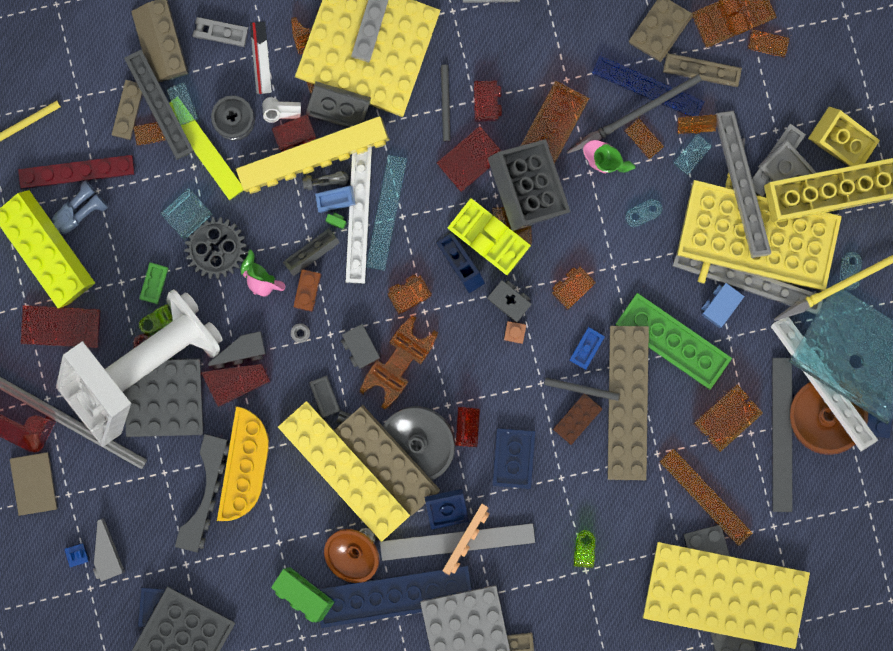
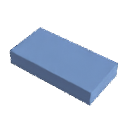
M353 186L315 194L319 213L356 205Z

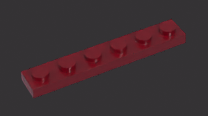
M133 155L18 169L20 188L26 189L135 175Z

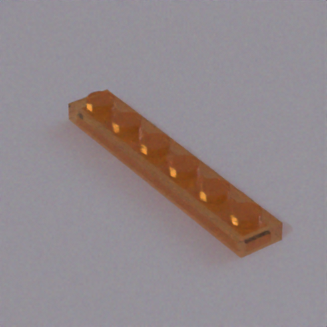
M674 448L659 461L737 546H740L753 534Z

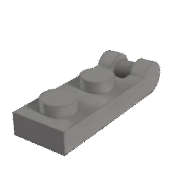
M196 18L195 24L197 26L196 31H193V37L245 47L248 27ZM204 26H209L208 33L203 32Z

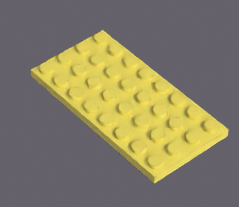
M696 180L693 181L677 256L821 291L826 289L842 216L821 213L772 223L767 198L757 196L771 254L751 258L734 190Z
M657 542L643 619L795 649L810 573Z

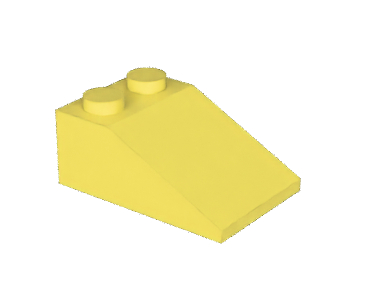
M828 107L808 138L849 167L865 164L880 141L844 112L832 107Z

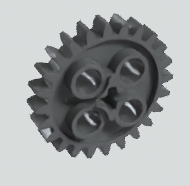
M212 217L210 223L205 218L204 225L197 222L199 228H191L194 234H187L191 240L185 242L189 248L184 251L190 253L186 259L193 260L190 266H197L195 269L196 273L202 270L201 276L204 277L209 273V279H212L214 274L217 279H220V274L227 278L228 271L234 274V267L240 269L237 263L238 261H244L241 255H246L247 253L242 251V248L247 247V245L241 243L245 240V237H239L242 231H235L236 224L229 226L230 220L223 223V219L220 217L218 222H216L215 218ZM212 230H218L220 233L219 237L215 240L210 238ZM227 235V238L218 246L220 251H214L205 262L204 259L213 251L212 245H218L223 236ZM227 242L234 244V249L231 252H226L224 249ZM206 245V253L199 254L197 251L198 246ZM221 257V265L214 267L212 265L213 258Z

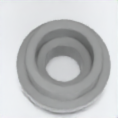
M296 324L293 326L291 337L294 341L303 343L308 340L310 330L306 325ZM298 330L304 331V335L302 337L297 336Z

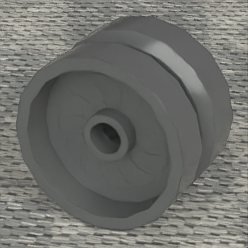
M226 96L220 99L213 107L211 113L212 124L223 138L231 141L242 140L253 131L255 114L249 103L243 98ZM232 116H236L234 122L231 121Z

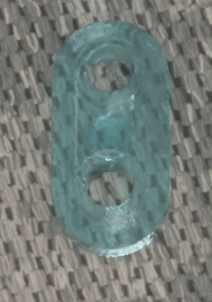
M648 200L629 209L625 215V220L631 227L643 225L660 216L662 205L657 200ZM652 205L655 206L656 211L651 212L649 210V207ZM632 214H638L639 219L633 220Z
M849 252L843 256L840 282L861 271L862 258L858 253ZM850 258L855 259L856 262L854 265L850 264ZM861 280L855 282L854 284L844 289H856L860 285Z

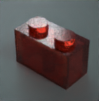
M474 81L475 122L498 121V116H502V107L498 105L497 97H501V86H497V81Z
M308 115L272 128L281 152L311 142L317 138Z

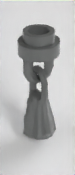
M343 171L312 179L311 175H307L306 178H302L303 187L310 191L313 190V186L317 185L345 186L348 183L349 175Z

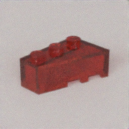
M263 364L201 372L218 407H222L272 382Z

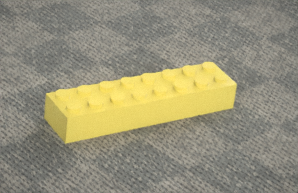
M893 158L769 182L764 185L772 223L892 200Z
M306 401L278 426L283 434L381 542L410 516L405 508L334 432L309 402Z

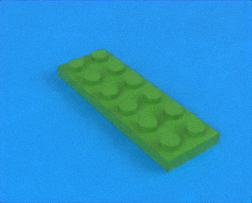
M636 293L615 324L616 326H649L648 348L709 390H711L732 359L638 293Z

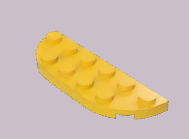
M238 406L235 411L217 521H230L247 514L257 503L263 486L269 451L268 434L262 421L254 413Z

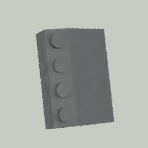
M546 139L500 151L488 157L512 231L570 213Z

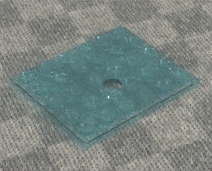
M842 289L826 297L789 362L885 424H888L893 417V320ZM857 355L861 358V363L863 364L861 368L856 369L850 365L849 359L851 356Z

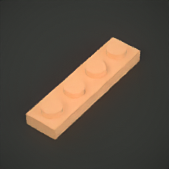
M481 504L443 569V572L450 576L451 572L456 573L460 566L458 560L461 555L465 557L470 549L468 546L471 539L475 540L480 532L477 529L481 522L485 523L490 514L487 512V506Z

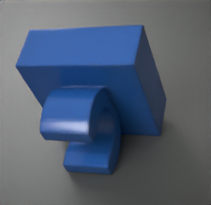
M84 543L65 549L70 567L89 562Z

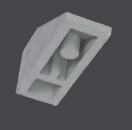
M100 519L97 522L95 568H93L96 578H100L101 582L125 572L104 519Z

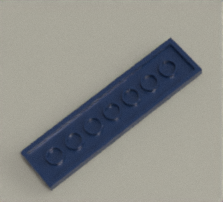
M468 566L459 567L456 573L451 572L450 576L444 573L442 569L321 588L319 590L335 602L324 619L320 621L321 628L421 613L420 601L472 590Z

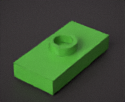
M149 263L140 300L159 304L168 267Z

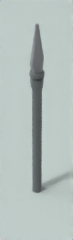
M700 75L692 77L619 120L604 126L603 129L599 128L598 131L589 133L567 153L583 149L584 145L591 140L599 141L602 138H606V135L608 136L613 133L614 130L701 82Z

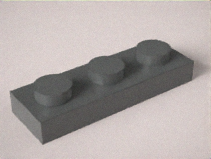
M327 229L283 261V263L294 276L340 242L332 231Z

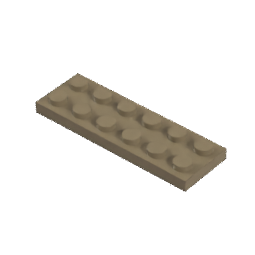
M363 405L334 430L411 516L426 504L424 497L439 493L440 489Z

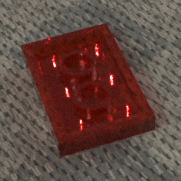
M479 126L436 164L458 190L462 192L491 168L488 157L501 150Z

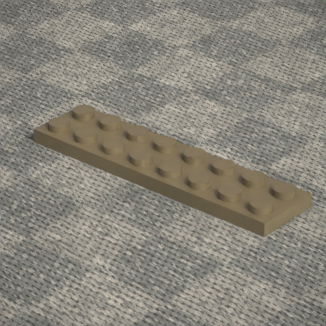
M610 326L609 391L620 393L619 401L609 399L608 480H646L649 326Z

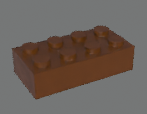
M583 394L552 430L572 445L601 412L602 408L586 394Z

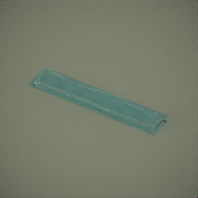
M388 155L366 265L367 268L382 271L386 269L407 158Z

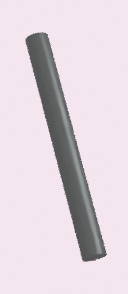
M441 65L443 141H451L448 65Z
M546 378L544 385L615 401L620 399V393Z

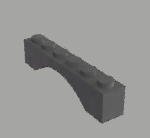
M204 434L200 455L206 471L205 494L195 515L180 527L175 547L193 552H199L200 549L204 548L206 538H203V535L210 526L211 519H208L210 511H214L216 501L213 498L214 494L219 492L221 482H218L219 475H223L226 463H223L225 455L228 456L229 440Z

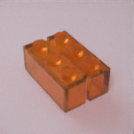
M738 384L728 390L692 423L703 436H709L707 440L717 452H721L763 414L752 400L747 403L744 401L749 396Z

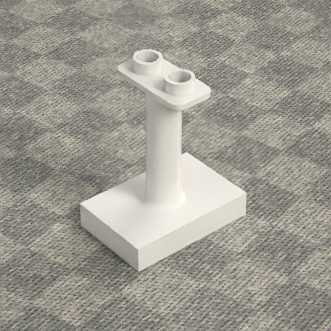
M171 290L166 301L171 308L173 321L106 369L101 366L83 341L63 354L56 388L102 447L122 433L131 406V402L123 394V391L189 344L202 348L212 359L218 355L220 351L218 344L222 341L221 334L212 323L208 322L205 325L201 323L195 315L199 311L198 306L188 293L185 292L180 296L177 291Z

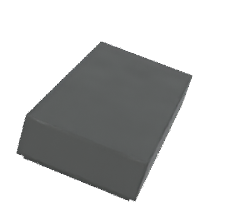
M327 375L309 382L322 418L341 411Z

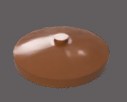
M834 378L867 424L868 409L860 392L851 384ZM809 382L803 386L794 397L790 409V424L796 438L806 448L825 455L839 454L855 446L856 444L813 384Z

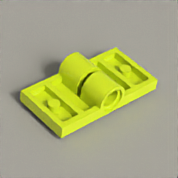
M472 198L447 227L507 276L531 247L530 244Z

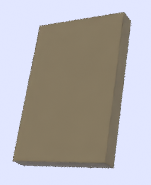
M49 452L11 458L10 464L18 515L58 509Z

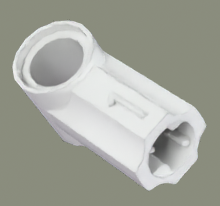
M269 97L262 103L263 117L267 122L272 123L279 119H300V102H279L276 98Z

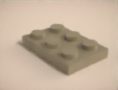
M657 0L630 38L629 43L661 62L693 15L670 0Z

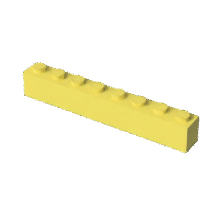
M379 116L239 167L236 170L243 190L252 194L260 191V187L266 185L272 187L279 184V180L285 179L288 181L294 179L296 174L301 172L308 174L313 172L315 167L321 166L323 168L330 166L334 160L339 159V161L349 159L350 155L356 152L359 155L367 152L370 147H382L390 139L383 119Z

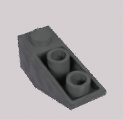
M262 332L241 335L211 360L208 366H213L215 370L224 368L226 363L232 362L233 365L243 364L245 359L251 358V361L263 359L262 356L267 354Z

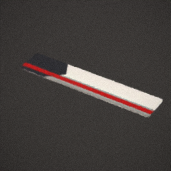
M265 22L250 23L256 93H271Z

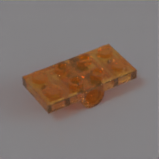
M719 0L692 12V18L706 49L777 18L769 0Z

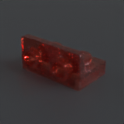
M458 407L456 446L477 447L480 409Z

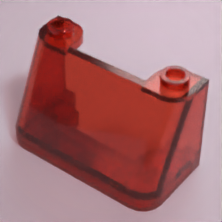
M0 414V437L30 452H38L43 448L56 421L49 417L43 418L34 415L29 417L23 426Z

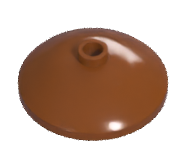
M342 529L333 533L325 544L324 556L330 570L342 580L351 583L365 582L376 573L379 567L378 550L373 541L362 532L353 529Z

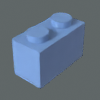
M727 283L723 284V286L719 284L713 292L715 297L712 301L707 300L701 308L704 310L701 315L719 328L725 324L745 297Z

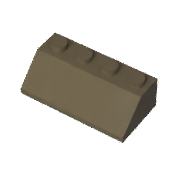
M151 1L131 11L143 54L158 83L188 75L168 1Z

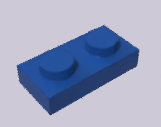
M588 327L569 361L586 370L605 336Z

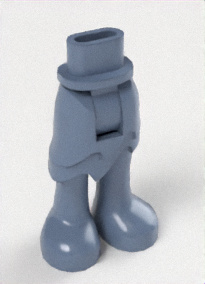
M87 180L81 184L79 193L71 201L68 200L51 219L61 235L67 234L79 226L80 222L94 210L105 211L109 208L107 203L96 194V190ZM92 197V198L89 200V202H88L87 204H85V205L77 212V209H76V208H77L82 202H84L86 199Z

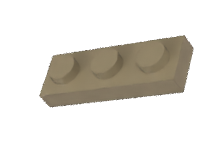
M125 80L112 136L127 140L132 138L143 95L136 82Z

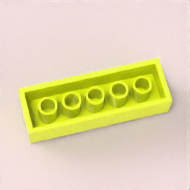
M30 190L17 193L0 208L1 229L58 309L71 304L95 284Z

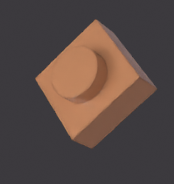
M507 321L504 340L523 344L526 325Z

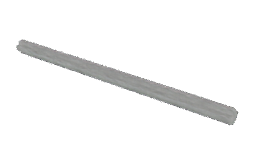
M0 377V389L101 446L86 425ZM113 440L103 447L140 469L146 464V459Z

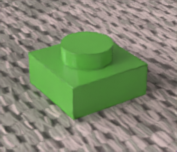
M334 213L333 216L328 214L326 218V223L342 230L345 229L347 222L344 221L343 216Z

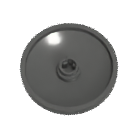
M421 406L406 407L391 415L383 425V428L431 480L442 475L451 464L456 449L455 436L446 419L436 411Z

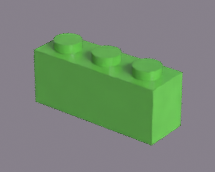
M291 567L283 569L271 587L276 591L275 594L278 597L289 601L292 608L303 612L305 618L311 622L322 621L335 602Z

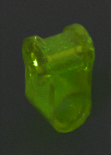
M163 305L151 314L143 317L139 322L140 330L146 335H151L171 323L173 319L168 309L169 305ZM146 321L153 322V328L149 331L143 328V324Z
M583 530L577 535L574 567L594 568L595 537L587 530ZM585 535H587L591 540L587 541V544L584 545L581 538H585Z

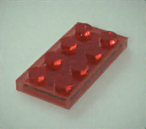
M23 305L21 344L75 347L83 341L87 348H98L101 310L63 307L58 309L57 307Z

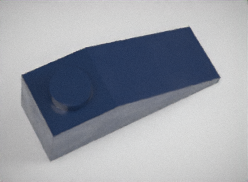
M453 233L436 242L469 294L485 284L481 274Z

